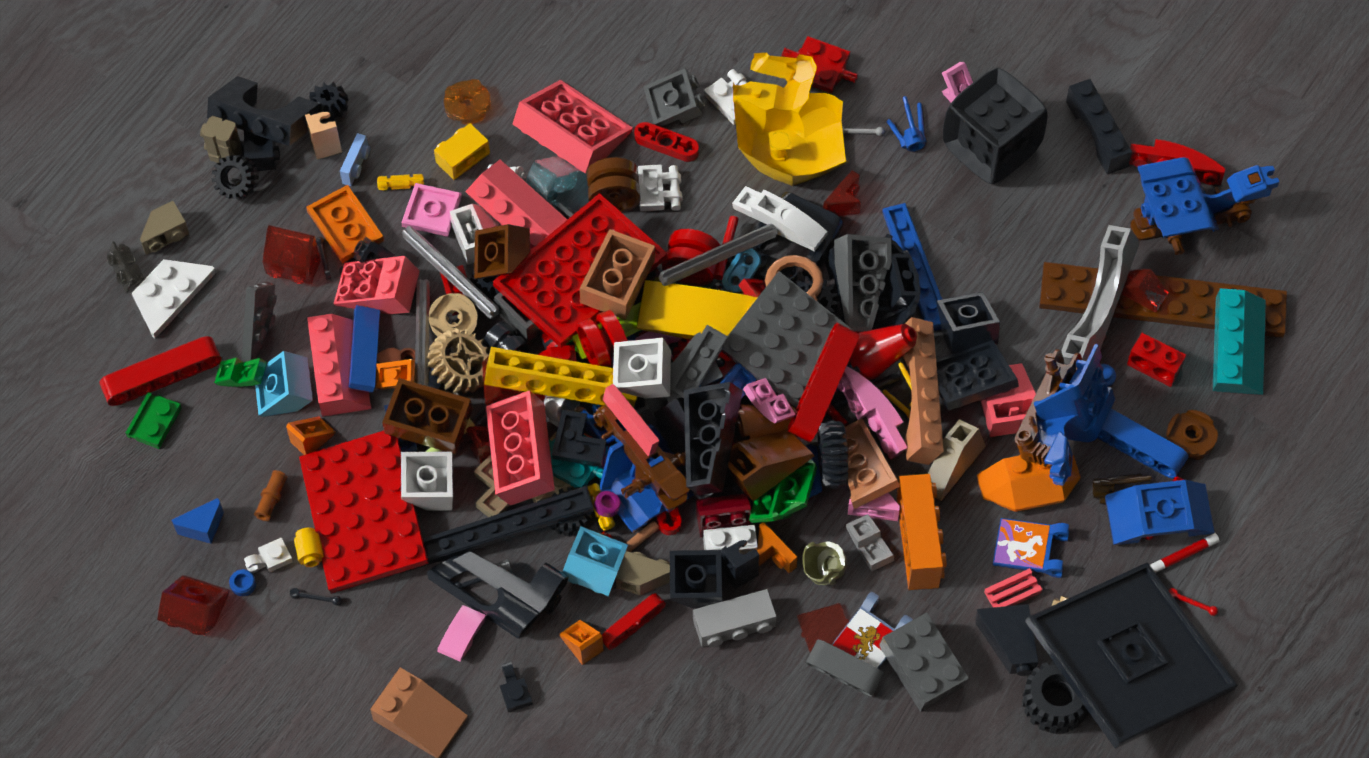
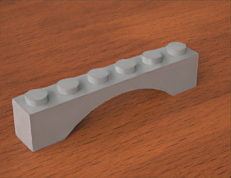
M1109 225L1101 244L1099 270L1092 297L1081 320L1068 333L1062 348L1066 365L1070 364L1075 353H1080L1082 360L1087 361L1095 344H1098L1101 349L1140 244L1139 239L1130 228Z

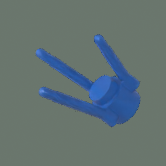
M904 96L903 102L910 128L904 131L905 135L902 136L890 119L887 120V123L900 141L901 147H907L908 151L915 152L922 149L927 142L924 135L922 104H917L918 130L914 124L908 99Z

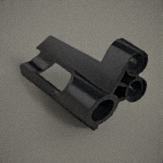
M472 551L448 558L427 571L430 581L472 609L485 614L487 619L517 639L538 619L543 611L551 614L557 608L562 598L560 593L566 586L569 578L566 574L546 562L538 570L531 583H528ZM468 570L498 591V599L493 605L487 606L462 588L457 587L450 579Z

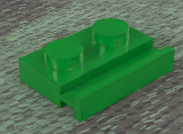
M148 392L125 432L126 436L160 449L182 409L180 403L161 396H154Z

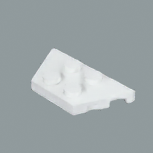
M163 259L132 292V296L153 338L156 339L216 274L213 266Z

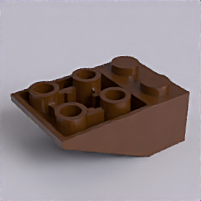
M783 430L739 441L731 448L727 474L755 501L812 459L814 454L792 433Z

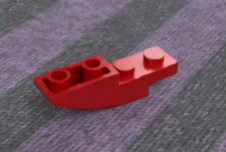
M1155 139L1154 147L1131 144L1130 146L1132 155L1129 165L1138 167L1140 165L1186 157L1190 160L1200 182L1207 185H1221L1225 168L1210 157L1192 148Z

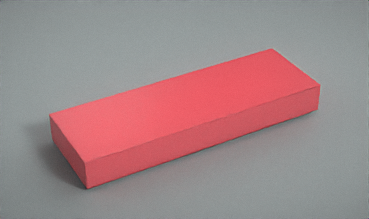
M614 384L608 386L603 397L605 404L648 457L654 454L659 443L658 437Z

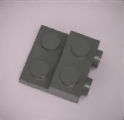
M686 68L643 86L654 125L663 127L676 120L685 123L703 115L702 107L705 106V102L701 94H697L696 91L700 87L696 76L694 74L690 75Z

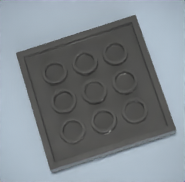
M778 271L729 333V339L721 352L735 363H740L755 379L761 380L766 378L777 396L784 394L790 406H793L796 410L833 326L839 323L849 329L851 328Z

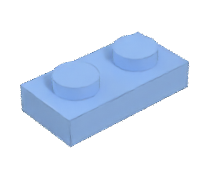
M357 133L340 170L342 184L352 186L354 179L360 176L361 164L364 159L368 158L370 153V146H368L366 135Z

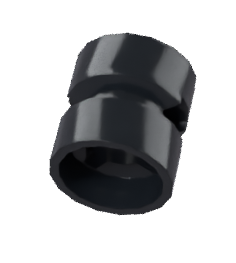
M505 321L494 325L487 332L483 340L484 345L489 347V350L491 347L528 353L530 344L521 336H516V331Z

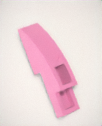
M846 367L838 384V389L845 395L851 412L856 415L858 420L867 417L870 428L876 433L882 450L888 454L890 460L899 456L908 448L897 430L903 423L901 417L878 388L858 372Z

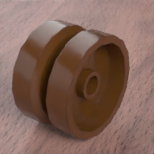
M618 157L605 158L591 164L587 169L589 201L600 193L621 213L633 209L641 201L638 167L634 162Z

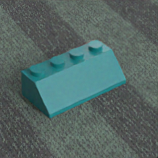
M1220 288L1216 296L1213 391L1263 395L1266 300L1246 290Z

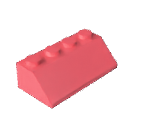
M501 159L484 171L465 191L468 196L501 225L511 224L530 228V250L567 220Z
M335 314L307 317L318 403L322 417L371 409L368 391L349 388L353 320Z

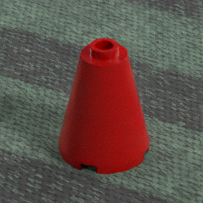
M907 324L858 332L860 336L850 357V363L853 367L857 366L860 369V375L867 380H873L916 345L917 333L913 327Z

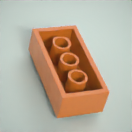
M930 474L899 476L900 487H898L896 499L900 506L899 522L908 590L939 588L940 580L945 576L944 568H946L947 563L945 552L941 553L943 532L942 529H938L940 510L939 506H935L934 498H937L936 483H931Z

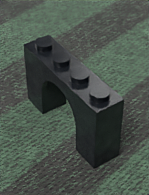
M239 76L208 97V119L211 116H215L223 121L235 122L237 129L287 146L292 145L309 131L305 115L319 113V103L299 96L280 109L262 110L254 108L253 106L257 104L258 83Z

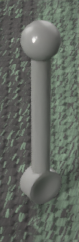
M842 126L843 135L844 133H864L882 136L885 132L882 127L876 129H846Z

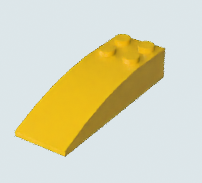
M645 280L636 329L692 340L697 333L701 332L702 334L706 325H709L728 336L758 297L673 283L664 286L661 282Z

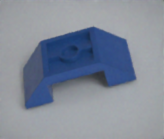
M1179 480L1135 485L1105 496L1113 545L1138 543L1142 537L1188 532L1190 537L1215 533L1206 484Z

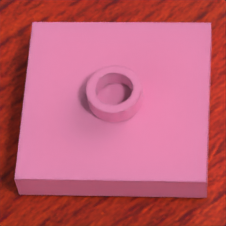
M415 183L401 222L402 227L412 226L415 230L448 237L452 227L450 211L458 209L462 198L461 193Z

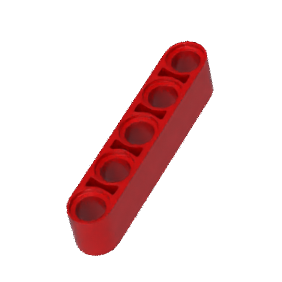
M839 323L833 326L794 412L796 415L792 417L788 425V432L808 442L814 439L860 336L859 333Z
M205 336L104 376L99 384L108 405L118 406L146 395L148 392L151 393L217 366L222 361V358L213 338Z

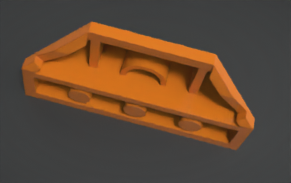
M1020 455L1004 458L977 474L982 497L1014 512L1063 503L1081 478L1074 455L1071 476L1067 478L1063 486L1054 484L1053 479L1050 478L1052 466L1050 464L1044 467L1043 463L1039 465L1038 461L1036 463L1026 462Z

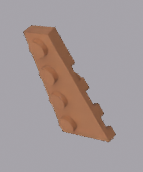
M863 419L845 427L848 449V485L854 509L900 487Z

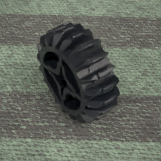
M831 420L822 422L817 432L821 484L824 488L831 489L845 487L848 482L849 470L845 426L841 421Z

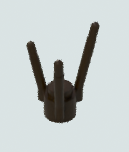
M1139 473L1111 478H1093V498H1099L1100 504H1106L1105 496L1114 493V485L1151 481L1153 477L1143 476V474Z

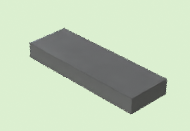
M706 325L672 382L670 391L684 399V390L701 387L729 337Z

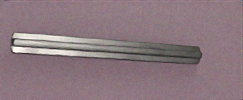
M774 224L763 226L662 271L659 275V281L664 286L672 284L776 237L778 230Z
M407 226L406 229H403V238L469 298L488 318L492 319L499 314L498 306L412 226Z
M420 279L417 281L415 383L428 386L429 367L427 366L429 359L427 356L429 353L430 282L427 279Z

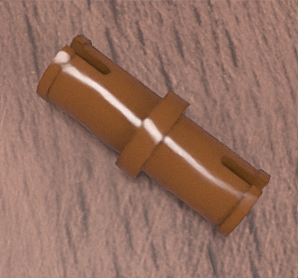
M278 470L272 472L267 487L261 492L262 498L254 512V516H257V519L262 521L270 520L271 513L275 504L279 503L281 499L280 493L288 478L285 473Z

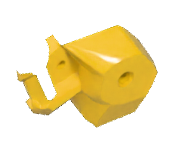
M767 52L754 53L750 70L784 78L787 84L783 88L775 84L751 81L743 85H735L733 82L738 148L759 172L791 186L822 176L848 163L845 158L841 123L843 101L827 93H810L817 69L813 58L800 54L797 58L770 56Z

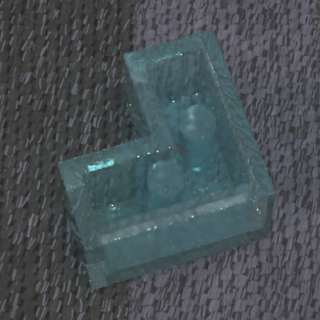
M557 156L540 159L533 162L525 182L555 208V200L558 194L570 191L575 186L579 170Z

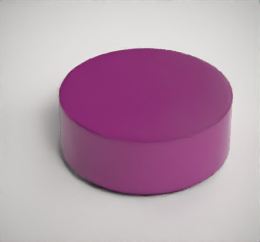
M611 491L599 493L594 502L596 512L603 517L615 516L621 505L620 498Z

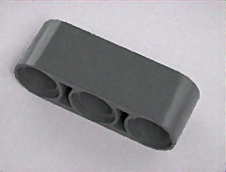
M817 639L805 662L821 673L870 697H873L884 675V672L819 639Z

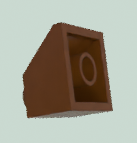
M506 224L475 230L474 279L512 273L530 253V228Z

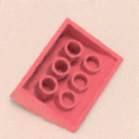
M562 80L520 101L513 121V125L524 134L529 135L538 141L539 144L547 147L556 153L558 157L566 160L575 166L577 170L586 173L591 164L607 158L633 130V127Z

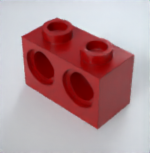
M1141 333L1130 352L1127 365L1172 387L1182 370L1186 354Z

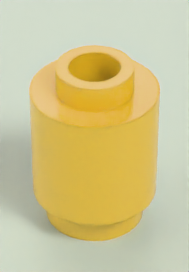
M310 527L298 530L295 533L294 543L299 564L305 565V567L319 565L320 561H322L321 558L324 557L319 534L316 533L314 528Z

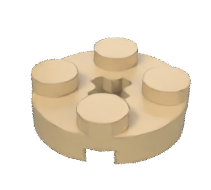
M449 293L440 296L433 302L429 310V323L436 336L448 330L452 332L456 328H458L460 333L467 329L470 336L477 325V312L469 298L462 294ZM457 311L460 321L449 324L447 322L449 320L446 316L447 313L453 314Z

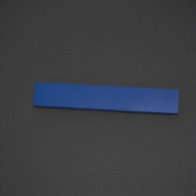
M903 203L883 208L882 213L890 235L893 236L892 240L896 241L903 251L907 250L918 272L920 300L917 306L922 320L933 322L934 331L941 330L937 300H942L907 205Z

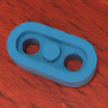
M750 248L736 255L723 275L722 283L727 291L730 290L733 293L742 292L738 285L733 284L735 276L739 277L740 282L744 278H753L761 265V256L755 249ZM748 256H751L753 258V263L751 265H748L746 263V258Z

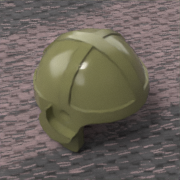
M811 542L805 547L803 552V568L806 576L818 585H834L844 575L847 558L844 550L834 542L819 544Z

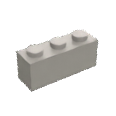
M766 589L694 609L693 622L701 646L716 647L721 645L723 641L730 639L741 640L751 633H766L770 631L773 627H776V614Z

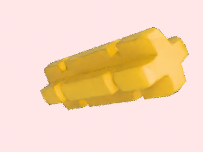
M409 174L392 175L390 178L379 176L377 178L379 190H388V187H391L392 190L410 189L411 186H415V183L424 185L423 174H413V177H410Z
M597 483L588 486L593 507L597 495L601 493ZM596 510L594 511L596 517L599 518V525L604 531L615 526L613 517H603Z

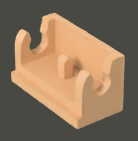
M321 112L314 115H305L317 160L342 153L335 121L326 124L320 122L324 118H329L330 113Z

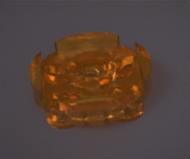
M477 79L457 82L445 90V112L453 121L455 119L461 121V124H474L483 120L488 109L490 110V94ZM466 99L472 100L471 105L468 106L462 102Z

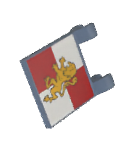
M870 592L832 645L879 669L887 659L879 647L882 638L913 619L908 615H904L896 628H892L871 613L879 603V596L874 592Z

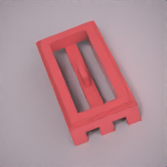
M1029 568L986 588L984 593L992 607L1014 606L1042 593V588L1040 585L1038 586L1037 579L1032 576V571ZM1027 579V581H1024V582H1022V583H1020V584H1018V585H1016V586H1013V587H1011V588H1009V589H1007V590H1005V591H1003V592H1000V593H998V594H996V595H994V596L992 595V594L997 593V592H999V591H1001V590H1003V589H1005V588H1008V587H1010V586H1012V585H1014V584H1016V583H1018V582H1021V581ZM1029 586L1033 588L1000 604L997 603V601Z

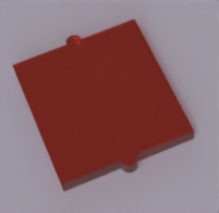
M840 603L797 615L802 630L801 637L805 638L809 652L812 651L817 639L832 645L849 622L848 619H845Z

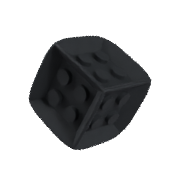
M997 67L979 77L952 101L945 113L943 141L950 152L975 175L989 184H995L1020 167L1039 148L1045 136L1048 112L1044 104L1033 92L1010 73Z

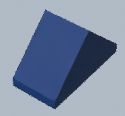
M216 498L172 519V523L178 535L211 544L224 511L219 499Z

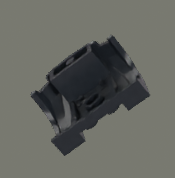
M887 234L885 238H891L892 262L890 269L886 272L885 286L879 296V307L872 330L905 324L914 316L920 300L919 275L912 257L907 250L903 251L897 242L892 240L893 236ZM831 248L825 257V263L829 279H834L843 315L840 320L845 323L835 268V250Z

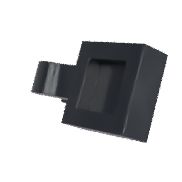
M512 662L502 664V672L506 684L500 685V690L507 712L533 705L525 678L517 680Z

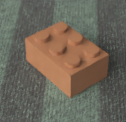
M609 229L580 287V303L603 312L611 310L616 317L626 320L655 261V246Z

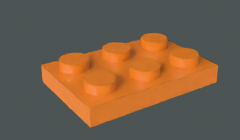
M348 185L306 207L308 214L342 263L354 258V249L360 240L363 241L365 236L378 244L384 241L382 233Z

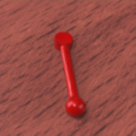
M1174 588L1168 590L1174 599L1177 598L1206 610L1211 616L1218 614L1216 606L1210 607L1178 594Z

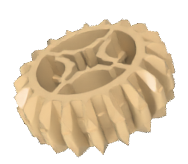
M458 328L452 332L448 330L437 336L435 342L430 345V352L427 356L430 361L427 367L433 368L431 376H437V383L443 382L445 390L452 387L453 393L460 390L462 394H465L469 391L472 393L484 385L489 347L482 346L483 339L479 341L475 339L476 333L469 336L467 329L461 333ZM450 347L451 352L449 356H445V349ZM471 367H475L474 375H470Z

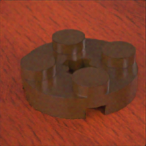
M1187 410V413L1180 415L1178 413L1172 417L1166 431L1168 441L1184 449L1189 459L1201 460L1213 450L1218 438V432L1213 425V420L1207 414L1197 410ZM1191 430H1194L1198 438H1189L1185 432L1190 433Z

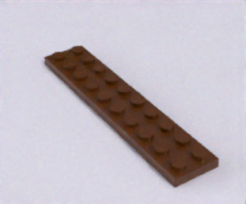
M1044 262L1039 308L1084 314L1094 291L1099 268ZM1129 272L1112 317L1215 329L1216 296L1220 288L1246 290L1266 300L1265 336L1283 338L1285 334L1287 291Z

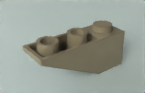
M960 419L944 437V452L933 461L928 472L931 477V483H936V499L942 501L986 447L979 428Z

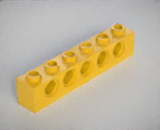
M491 347L484 385L524 392L530 390L536 394L605 405L603 397L605 389L613 384V368ZM622 393L634 408L637 396Z

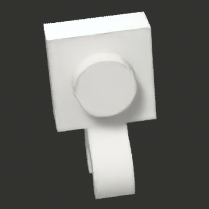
M282 538L259 547V555L253 554L244 558L245 566L251 573H255L264 567H267L270 573L292 563V557Z

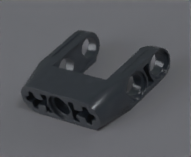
M784 192L780 198L807 214L828 233L815 252L811 250L806 257L816 263L820 269L826 255L834 246V240L837 239L844 224L843 220L838 215L793 193ZM760 221L755 230L763 226H766L767 224ZM768 240L752 247L751 249H755L756 251L762 250L767 244ZM803 268L802 275L812 279L810 273Z

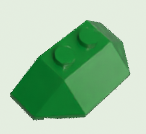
M812 459L754 501L749 518L751 523L789 518L807 506L817 466Z

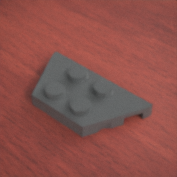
M263 282L262 284H255V287L248 286L246 288L242 346L243 362L256 358L269 330L275 323L276 316L273 315L277 301L275 284Z

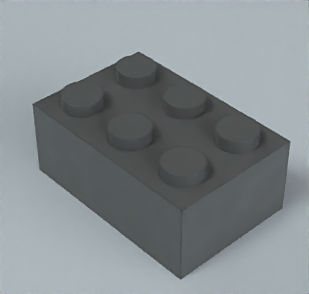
M927 612L885 635L880 642L879 647L920 712L963 688L969 679Z

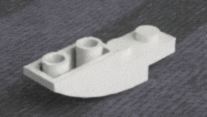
M745 186L732 203L733 209L767 225L774 224L778 230V235L814 252L828 234L821 225L807 214L766 190L760 193Z

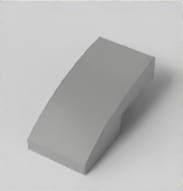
M868 514L846 524L854 544L871 571L894 561L893 553L881 538L880 530Z

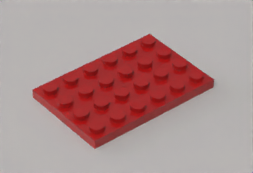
M599 193L531 249L530 253L512 273L497 277L493 281V286L562 348L577 334L576 323L589 318L594 321L597 314L603 312L580 303V287L609 229L655 246V261L650 272L667 258V252Z
M384 430L299 456L315 531L320 537L324 555L321 559L328 590L331 594L429 564L415 505L401 500L402 451L399 438L385 434Z

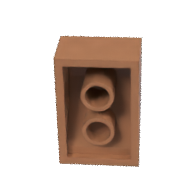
M401 667L370 709L375 722L435 758L442 756L468 718L467 714L432 687Z

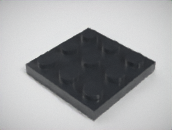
M993 340L936 359L939 395L948 411L1019 387L1017 377Z

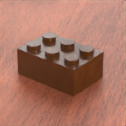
M399 378L382 422L384 432L391 436L445 452H452V454L456 455L472 413L471 399Z

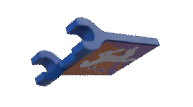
M1001 518L993 566L1022 570L1030 568L1031 571L1043 572L1052 577L1062 578L1063 561L1049 560L1053 538L1059 541H1068L1069 524L1057 523L1049 525Z

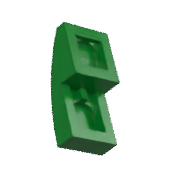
M237 357L221 361L214 383L219 386L231 387L261 384L267 362L261 358L243 362Z

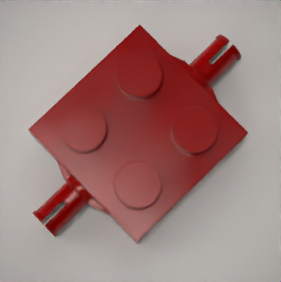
M807 36L802 48L798 52L786 47L782 52V57L797 58L800 54L813 58L817 69L812 87L833 93L841 79L853 83L857 80L858 74L846 70V64L850 57V51Z

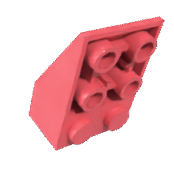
M406 256L365 260L364 263L359 261L345 262L334 305L352 309L359 305L379 309L380 313L383 314L409 313L420 271Z
M1022 363L1009 365L1018 379L1019 387L981 400L990 437L1017 433L1036 395Z

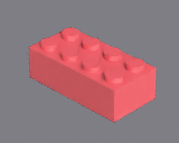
M529 390L486 406L495 494L511 506L554 491L544 402Z

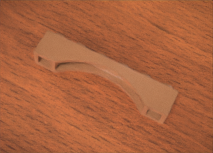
M911 317L905 324L915 329L917 333L916 345L902 356L908 366L912 387L911 413L905 437V444L908 447L906 449L907 461L929 465L944 452L933 322Z

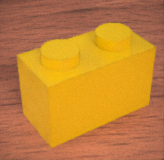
M469 123L464 128L458 129L448 140L442 141L437 145L436 149H434L435 161L455 180L490 154L489 141Z

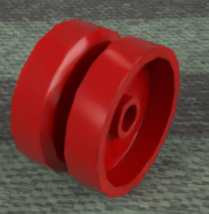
M694 229L676 230L670 236L667 258L662 262V269L665 271L721 245L714 237L702 231ZM716 264L678 280V282L690 286L710 284L716 272Z
M607 310L597 314L596 323L590 318L576 323L577 334L589 363L611 368L612 360L614 361V342L628 341L615 314L611 310Z

